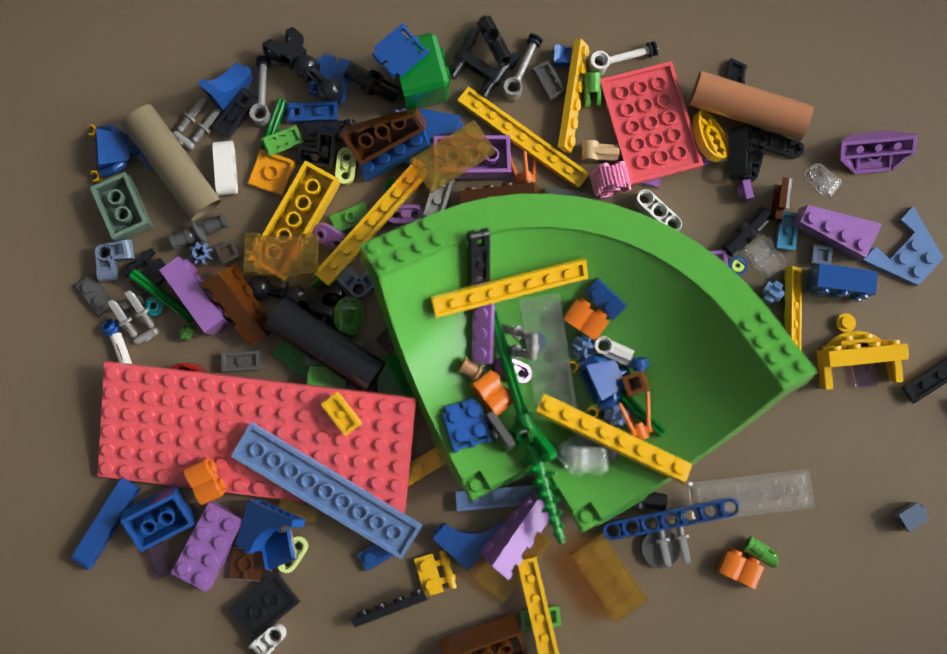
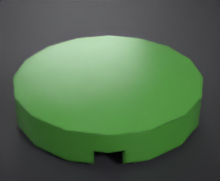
M344 297L335 307L334 324L341 334H357L359 327H362L364 324V307L359 303L360 300L358 298Z

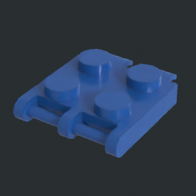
M405 23L400 24L375 45L376 51L372 53L373 58L381 66L387 62L383 68L392 79L397 75L401 78L430 53L427 48L425 49L418 42V37L416 35L413 36L409 32ZM402 31H404V32L410 37V39H408V38L402 33ZM415 43L422 52H420L413 44Z
M323 53L322 59H317V62L320 63V73L325 78H334L341 84L342 94L338 101L345 104L351 81L343 77L351 61L339 58L338 63H336L337 58L335 56ZM311 80L308 95H318V86Z
M475 398L460 402L462 409H460L458 403L444 406L445 414L442 415L453 453H457L458 450L467 447L474 448L475 445L484 442H492L481 403L477 404ZM485 436L483 439L474 441L476 438ZM466 441L469 442V443H466V444L457 446V444H459V443H463V442H466Z

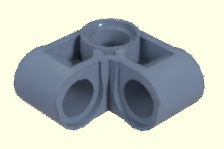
M119 240L100 244L96 247V274L99 282L118 280V262L135 259L132 240ZM105 250H109L110 252L108 257L103 258V252Z
M348 265L336 279L344 289H347L353 297L358 298L360 301L365 300L375 291L372 278L367 270L359 276ZM357 287H364V292L362 294H355V289Z

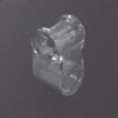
M819 163L812 165L803 173L805 182L817 190L820 195L828 199L833 196L842 184L838 176Z

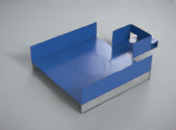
M279 528L270 536L272 538L267 540L262 551L265 569L269 571L294 559L298 560L292 530L286 528V532L282 533L281 528Z

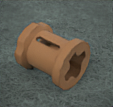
M464 357L458 365L457 373H463L470 377L471 381L475 382L480 376L483 366H477L470 362L467 357Z

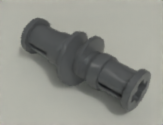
M219 213V216L210 220L198 221V225L191 221V228H187L175 235H169V240L173 248L179 250V247L193 243L197 239L198 241L201 239L203 242H206L207 235H211L222 228L227 229L229 225L224 214Z

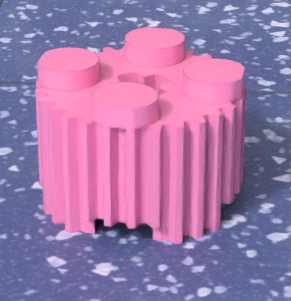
M624 161L617 162L609 166V163H603L597 166L598 169L589 172L593 193L595 196L600 195L601 199L613 197V194L619 193L621 190L622 193L631 190V182Z

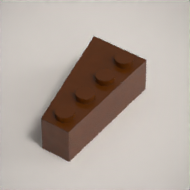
M418 107L344 126L340 135L361 166L424 131L427 122Z
M531 180L521 181V184L515 185L513 183H503L502 186L495 187V185H485L481 189L467 187L464 191H460V204L496 196L542 193L541 189Z
M236 264L200 283L204 289L208 287L211 291L213 301L215 303L219 302L224 308L223 314L226 318L232 319L235 322L234 328L248 346L271 334V332L264 328L268 318L263 312L262 305L257 302L252 288L247 285L242 271Z

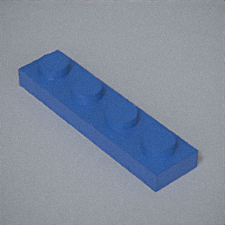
M426 131L420 132L365 164L359 165L364 180L369 182L431 148Z

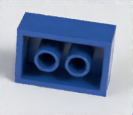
M819 263L808 269L806 292H811L812 296L822 297L825 294L831 295L833 299L847 297L850 298V301L861 302L862 299H868L876 294L878 271Z
M174 484L123 510L120 522L140 552L193 526L195 523V513L177 484Z

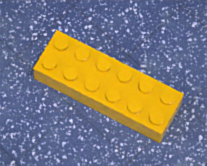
M304 161L249 256L248 261L285 282L313 234L314 227L320 222L340 187L339 179Z

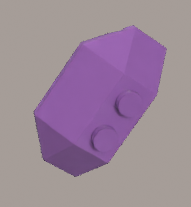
M893 130L853 133L840 142L839 160L854 174L893 171L910 156L912 157L916 154L918 135Z

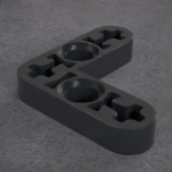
M755 131L752 134V152L757 153L759 159L756 162L752 161V166L754 167L752 168L753 176L750 178L751 183L758 178L765 151L790 159H797L804 153L805 147L803 143L767 131ZM759 135L763 141L758 144V148H754L757 143L755 138ZM773 140L781 142V149H775L772 146ZM796 146V150H798V152L794 154L793 149L790 148Z

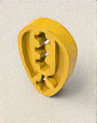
M704 110L698 111L693 116V132L698 148L708 160L720 162L728 156V138L720 124L709 112Z

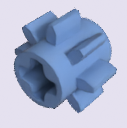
M196 242L197 246L194 248L190 247L192 254L189 257L195 259L194 263L196 265L202 262L206 266L208 260H213L211 253L214 250L207 249L209 244L206 242L203 246ZM199 252H204V256L198 255Z
M777 280L773 283L768 281L760 292L763 294L762 300L768 304L772 302L777 304L785 294L781 289L784 285Z
M586 334L577 336L572 341V348L574 349L572 353L580 359L593 356L596 350L593 345L595 340Z
M613 405L609 410L606 409L604 411V421H608L609 425L615 428H622L623 423H626L618 405Z

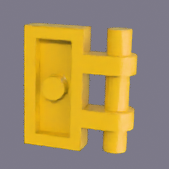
M446 550L439 551L440 559L435 560L433 553L414 558L423 591L428 589L430 596L444 592L442 585L444 583H448L449 590L457 588L455 582L456 575L452 572L451 558L447 555ZM438 566H443L445 576L440 577Z

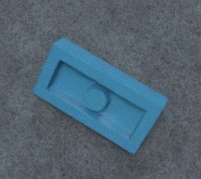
M783 211L782 223L777 225L775 249L792 252L796 250L798 228L791 225L796 213Z

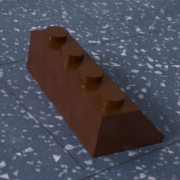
M514 613L439 640L442 654H528Z

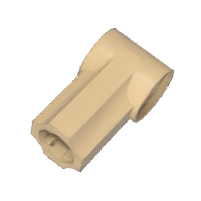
M585 140L582 142V162H618V145L599 144L595 140Z

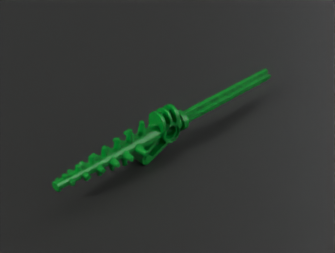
M495 310L494 341L517 414L514 426L509 430V434H512L513 440L516 443L514 449L525 446L528 457L520 460V464L531 463L532 467L529 468L530 471L526 472L525 475L535 476L536 480L531 484V488H539L540 493L536 500L544 501L545 505L542 512L548 513L549 519L547 524L552 525L553 537H556L558 544L566 541V537H564L562 531L564 524H561L559 519L562 511H558L555 504L560 501V498H555V495L552 493V490L558 488V485L549 482V478L556 475V472L546 469L544 463L555 460L557 452L543 435L540 428L532 422V412L528 413L498 310Z

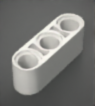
M232 140L213 142L217 195L238 194L234 143Z
M647 189L641 190L638 193L634 203L644 215L668 225V222H673L676 225L675 230L679 231L681 229V219L655 194ZM640 197H647L649 202L647 204L642 203ZM654 209L661 210L662 216H656Z

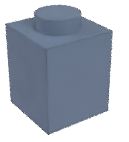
M909 502L892 513L902 531L911 532L929 520L925 507L918 502Z

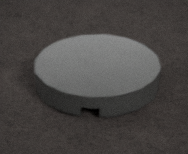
M664 530L665 538H670L667 544L671 564H674L680 554L679 541L675 540V535L672 532ZM658 532L647 533L640 546L643 558L651 566L666 568L662 560L660 545L655 543V540L659 539Z

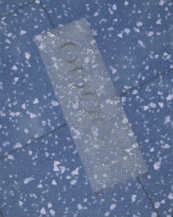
M559 293L519 299L524 330L538 335L539 350L537 352V359L535 361L528 359L536 410L544 394L577 409ZM525 338L526 348L528 351L529 339Z
M805 468L688 482L691 504L725 497L736 498L740 504L739 511L735 516L728 518L815 508L810 471ZM733 502L725 503L724 506L727 511L733 512L736 510ZM713 506L705 507L707 515H715L716 510ZM692 510V516H693V519H695V518H696V514H695V512Z

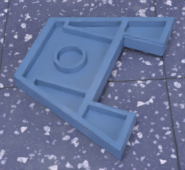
M912 206L899 219V222L912 232L911 236L899 249L888 258L880 249L874 247L867 257L861 261L914 286H918L944 257L916 209Z

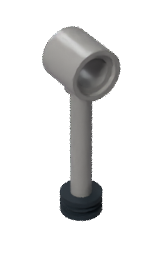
M530 33L527 39L529 46L515 77H510L504 82L503 95L506 100L514 102L521 97L523 87L521 79L535 48H540L543 42L541 36ZM515 87L517 91L510 92L508 88Z
M259 55L256 57V66L259 67L258 103L251 107L250 116L256 126L263 128L268 126L271 114L267 106H265L267 68L271 67V61L266 56ZM259 113H265L264 117L257 118V115Z

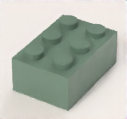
M126 172L90 187L113 240H127L154 228L134 180Z

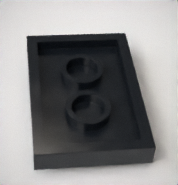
M275 571L229 610L254 641L301 601L278 571Z

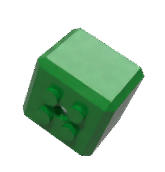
M431 32L417 36L418 42L425 49L427 48L430 53L401 78L398 76L406 109L424 108L444 103L449 98V84L451 81L449 68L445 62L444 49L439 47L437 36ZM414 43L413 45H414L420 52H422V51L419 49V47Z

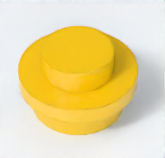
M841 314L836 320V326L841 332H850L855 328L856 320L851 314Z

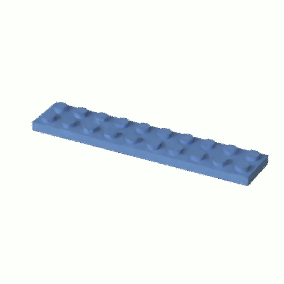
M254 422L249 424L231 457L400 559L403 558L423 525Z

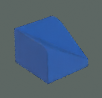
M554 44L553 67H570L572 48Z

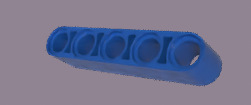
M122 478L117 483L73 553L71 561L87 571L93 567L121 523L122 511L131 507L140 492V487L125 478Z

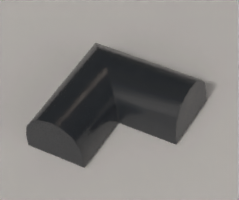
M319 127L317 129L316 146L298 143L296 163L303 164L304 161H307L314 166L333 169L337 130L331 127Z

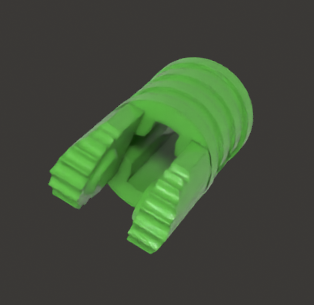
M584 72L585 107H590V92H596V105L601 106V72Z
M753 536L748 537L742 551L764 564L776 568L778 565V553Z

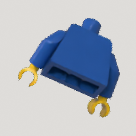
M90 124L88 128L94 130L92 133H88V135L95 138L97 169H100L99 172L95 170L90 172V175L97 174V178L92 180L93 182L100 183L103 181V178L120 172L126 168V165H129L130 155H138L140 153L135 144H129L128 134H125L114 125L109 124L96 127Z
M595 355L581 359L579 363L570 361L567 366L576 365V369L570 371V373L576 374L578 371L580 372L593 404L598 405L597 407L591 406L587 409V412L590 409L596 410L594 418L598 416L600 411L604 412L617 403L622 395L621 388L625 387L622 377L630 375L627 366L618 368L616 361H608L606 358Z

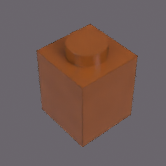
M638 371L622 377L629 397L651 390L645 371Z

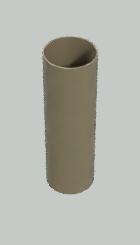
M151 104L137 108L123 119L121 126L191 221L203 217L221 202L219 196Z

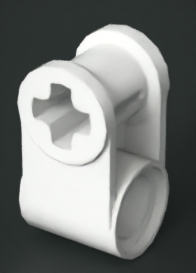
M279 623L272 625L254 640L248 648L253 649L256 654H270L285 638V627ZM272 630H277L280 638H274L271 633Z

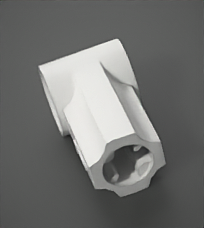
M605 336L599 337L595 341V349L598 355L628 367L634 355V350L616 343ZM606 342L610 347L607 351H601L598 348L599 344Z

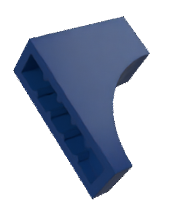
M235 62L220 77L210 81L202 78L198 85L209 100L224 112L243 87L247 88L254 79L251 75L252 71L243 64L241 66Z
M418 108L427 122L425 131L430 144L433 143L434 136H458V133L462 134L463 123L460 122V116ZM418 155L405 161V166L409 167L417 159Z
M262 499L248 500L235 545L243 548L242 551L249 554L263 551L268 538L277 529L283 526L290 528L304 527L306 519Z
M500 520L491 528L480 532H464L453 528L448 523H445L444 526L440 523L433 531L435 534L433 539L464 568L469 570L482 555L480 551L483 545L492 539L496 530L504 525V522Z

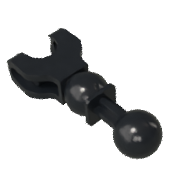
M290 27L285 30L286 43L284 44L277 43L272 39L262 43L263 53L273 64L287 66L291 70L294 69L298 76L304 78L305 83L312 80L318 86V95L323 101L335 102L340 98L342 94L341 84L336 79L325 78L320 73V63H316L315 59L307 54V50L303 47L304 37L297 29Z
M260 275L252 277L247 284L252 288L256 300H262L268 296L280 298V301L283 298H287L327 325H331L334 321V311L328 305H337L342 298L346 297L344 290L338 286L321 284L317 287L307 286L304 289L300 285L289 286V282H286L284 287L281 288L271 285L266 277Z

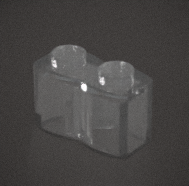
M761 235L742 251L758 273L766 280L787 264L785 256L780 251L777 252L773 247L774 242L772 239Z
M602 445L565 446V471L571 472V476H583V472H590V475L601 476L602 472H608L609 449Z

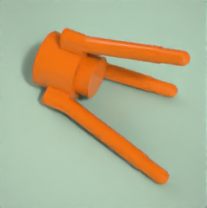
M523 151L524 171L520 172V176H518L511 157V169L515 177V184H521V181L525 180L536 182L537 160L533 158L531 174V171H528L527 152Z
M646 391V426H644V423L635 424L631 411L628 408L625 411L622 403L618 404L631 435L640 440L650 438L648 433L653 432L650 416V392Z

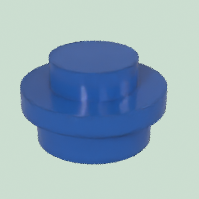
M112 318L107 319L101 326L103 334L109 337L119 331V322Z
M646 357L631 358L629 367L633 368V371H645V368L649 367V363Z

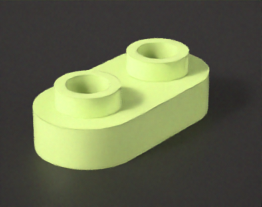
M348 147L341 148L337 154L335 177L339 179L341 185H349L355 179L357 160ZM347 155L351 156V159L348 161L344 160ZM343 174H349L347 179L342 178Z
M294 537L298 560H292L290 566L285 564L278 566L281 572L290 573L295 570L307 552L309 544L304 537ZM297 542L302 544L301 549L296 548Z

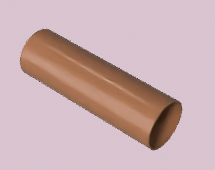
M700 71L689 101V106L799 141L804 137L808 129L814 109L812 105L704 71Z

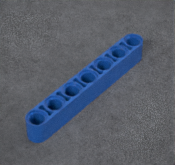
M725 497L616 519L604 526L603 534L609 540H617L733 517L738 513L740 504L734 497ZM733 502L736 510L733 512L727 511L724 506L725 503ZM713 506L716 510L715 515H707L705 507ZM686 510H693L696 518L693 520L688 519L685 515ZM673 514L676 517V522L673 524L668 523L666 515ZM647 518H654L656 520V527H649ZM628 522H635L637 530L631 531L628 528ZM610 525L617 527V535L609 532Z

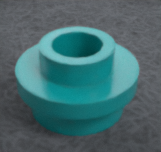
M155 297L147 299L144 304V309L148 307L150 310L146 313L151 316H158L164 310V304ZM156 303V308L152 310L151 305Z

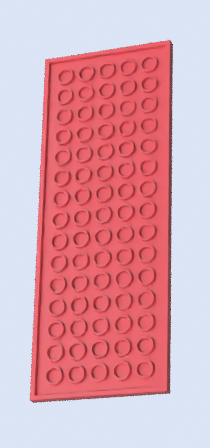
M106 361L104 362L97 476L114 479L125 478L130 481L170 486L177 484L178 487L192 488L183 470L209 457L217 466V475L225 481L226 493L305 502L231 457L251 422H254L405 514L417 397ZM337 391L362 422L360 426L346 436L321 406L325 400Z

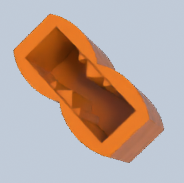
M582 298L579 301L574 299L562 319L596 341L609 323L605 319L607 315L599 309L596 312L590 309L591 304Z
M489 370L469 386L488 413L493 411L498 416L512 405L513 401L509 389L503 387L500 375L495 371Z
M209 457L183 470L200 505L206 504L225 494V481L219 478L217 466Z
M733 548L730 551L725 549L716 571L755 589L764 567L759 565L760 561L750 556L747 560L741 557L742 552Z

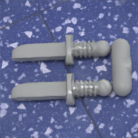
M205 97L200 98L188 114L186 112L183 113L185 119L177 126V131L172 132L179 143L189 150L194 149V143H198L205 132L208 134L211 132L209 128L223 111L220 108H216L203 124L199 123L198 126L200 128L194 134L195 136L192 137V141L179 133L184 131L187 125L190 124L189 122L192 121L194 123L196 121L194 118L208 101Z
M126 291V297L137 312L135 316H140L146 326L151 329L137 336V331L129 322L132 320L131 316L127 318L116 301L110 300L107 303L119 319L118 325H123L130 336L134 338V343L139 345L159 333V329L154 327V322L146 313L150 311L148 307L144 309L136 295L132 291Z
M502 324L504 333L513 335L514 339H529L528 351L521 349V346L518 344L508 345L512 358L519 359L521 357L535 361L539 350L538 335L523 330L521 325L516 324L512 327Z
M673 514L666 515V520L676 518ZM684 527L676 528L678 536H674V538L679 541L683 561L689 564L691 559L686 539L689 538V534L684 533ZM664 530L658 531L659 539H656L655 543L660 545L664 565L671 567L667 544L670 538H665Z

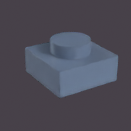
M812 245L810 264L818 265L821 263L831 265L833 247Z

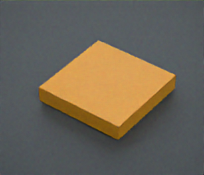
M260 149L247 184L284 197L296 166V161L277 154L268 157L266 151Z

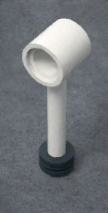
M655 41L646 43L644 48L610 57L604 51H596L590 59L589 71L601 72L602 75L610 64L647 54L649 57L658 56V46ZM595 61H601L603 65L598 66Z

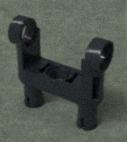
M472 26L464 38V43L454 56L455 61L449 68L450 77L453 76L452 79L456 80L463 67H467L486 80L477 93L488 99L493 89L501 84L509 70L515 67L520 56L512 52L513 59L511 64L505 67L500 66L498 70L494 69L469 53L476 43L475 39L479 34V30Z

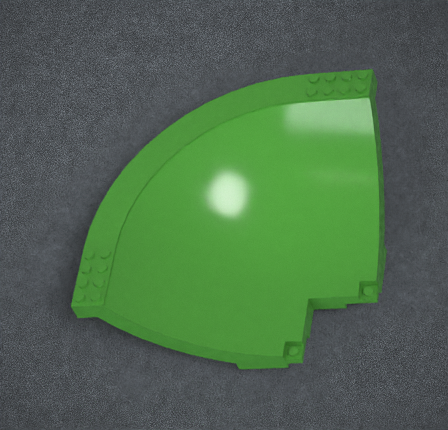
M514 194L489 197L462 203L439 211L360 245L359 258L372 278L387 330L414 397H417L416 402L432 434L431 441L460 488L463 487L471 502L502 485L505 487L526 476L525 473L530 471L529 468L532 466L531 463L520 464V460L528 457L525 446L515 449L513 447L512 450L506 453L500 443L493 438L491 443L484 442L475 445L474 448L467 447L458 450L457 453H453L443 422L444 406L458 403L460 409H462L460 402L475 398L477 404L481 403L469 386L473 382L471 378L463 373H457L458 365L464 357H467L470 362L472 359L473 308L436 318L431 301V296L471 286L468 283L467 231L475 230L476 232L486 227L489 229L490 281L580 258L586 260L588 279L493 303L495 304V310H498L501 324L512 327L516 324L521 325L523 330L531 333L539 332L546 338V346L543 350L537 352V359L535 361L521 357L515 360L527 364L532 370L531 379L526 383H520L528 413L532 412V422L540 428L554 449L573 436L575 432L535 414L544 394L592 417L596 415L595 409H590L587 412L589 407H597L598 405L593 404L580 372L578 371L576 374L570 373V371L576 369V365L567 366V364L560 362L557 359L556 351L563 344L572 346L574 338L584 335L583 332L562 319L574 299L579 301L582 298L591 304L589 308L596 312L597 309L602 311L584 294L598 278L627 304V307L614 320L609 316L605 318L609 323L599 337H608L612 341L634 350L632 358L646 357L649 363V367L645 368V373L651 387L649 391L650 415L666 431L661 437L650 432L648 433L650 438L642 441L692 464V466L752 423L788 393L808 383L817 372L767 306L748 284L722 260L674 228L644 214L611 203L557 194ZM478 239L477 244H480L481 239ZM504 333L508 345L518 344L521 346V349L528 351L526 338L516 340L513 338V335ZM495 341L493 343V363H474L477 366H483L480 376L489 370L495 371L494 363L499 358ZM602 342L598 346L601 351H607L610 347L606 342ZM595 350V353H594L593 355L602 357V356L598 355L597 352H596V350ZM575 357L573 361L579 363V360L581 359L579 357ZM616 362L617 365H618V368H620V367H622V366H625V365H622V364ZM628 365V369H629V371H630V374H633V373L638 372V371H633V368L629 367V365ZM519 370V371H518V376L520 377L522 373H521V371ZM500 376L503 387L509 389L506 378ZM646 392L633 396L632 398L646 410ZM481 403L484 415L486 417V415L489 413L486 411V409ZM514 404L497 416L508 433L513 428L515 417H517ZM600 411L598 416L604 421V412ZM631 412L635 424L643 423ZM623 423L622 428H617L631 435L626 423ZM485 436L476 438L474 441L483 439ZM466 441V442H463V443H459V444H457V446H460V445H463V444H466V443H469V442ZM598 443L566 468L557 459L544 462L546 469L556 472V475L549 478V482L558 485V488L552 490V493L555 495V498H560V501H562L581 533L595 525L596 527L640 503L650 493L672 479L621 454L612 462L607 458L609 450Z

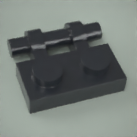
M150 248L146 252L143 251L136 261L130 262L122 273L127 278L134 269L138 270L146 262L149 266L140 273L158 286L165 280L160 269L167 264L160 257L153 261L151 257L156 252L153 248ZM133 280L130 281L141 296L145 297L149 293Z

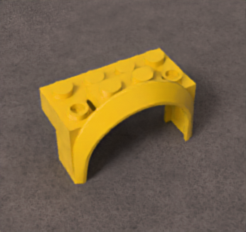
M863 331L842 333L830 340L826 346H823V350H816L819 388L825 390L833 389L831 367L885 362L889 381L903 382L901 360L909 359L908 344L900 343V340H881L880 337ZM857 343H867L868 346L861 347V344Z

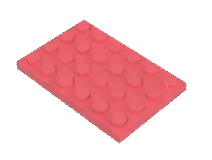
M672 61L600 80V87L617 145L619 146V152L622 161L626 163L631 185L704 166Z

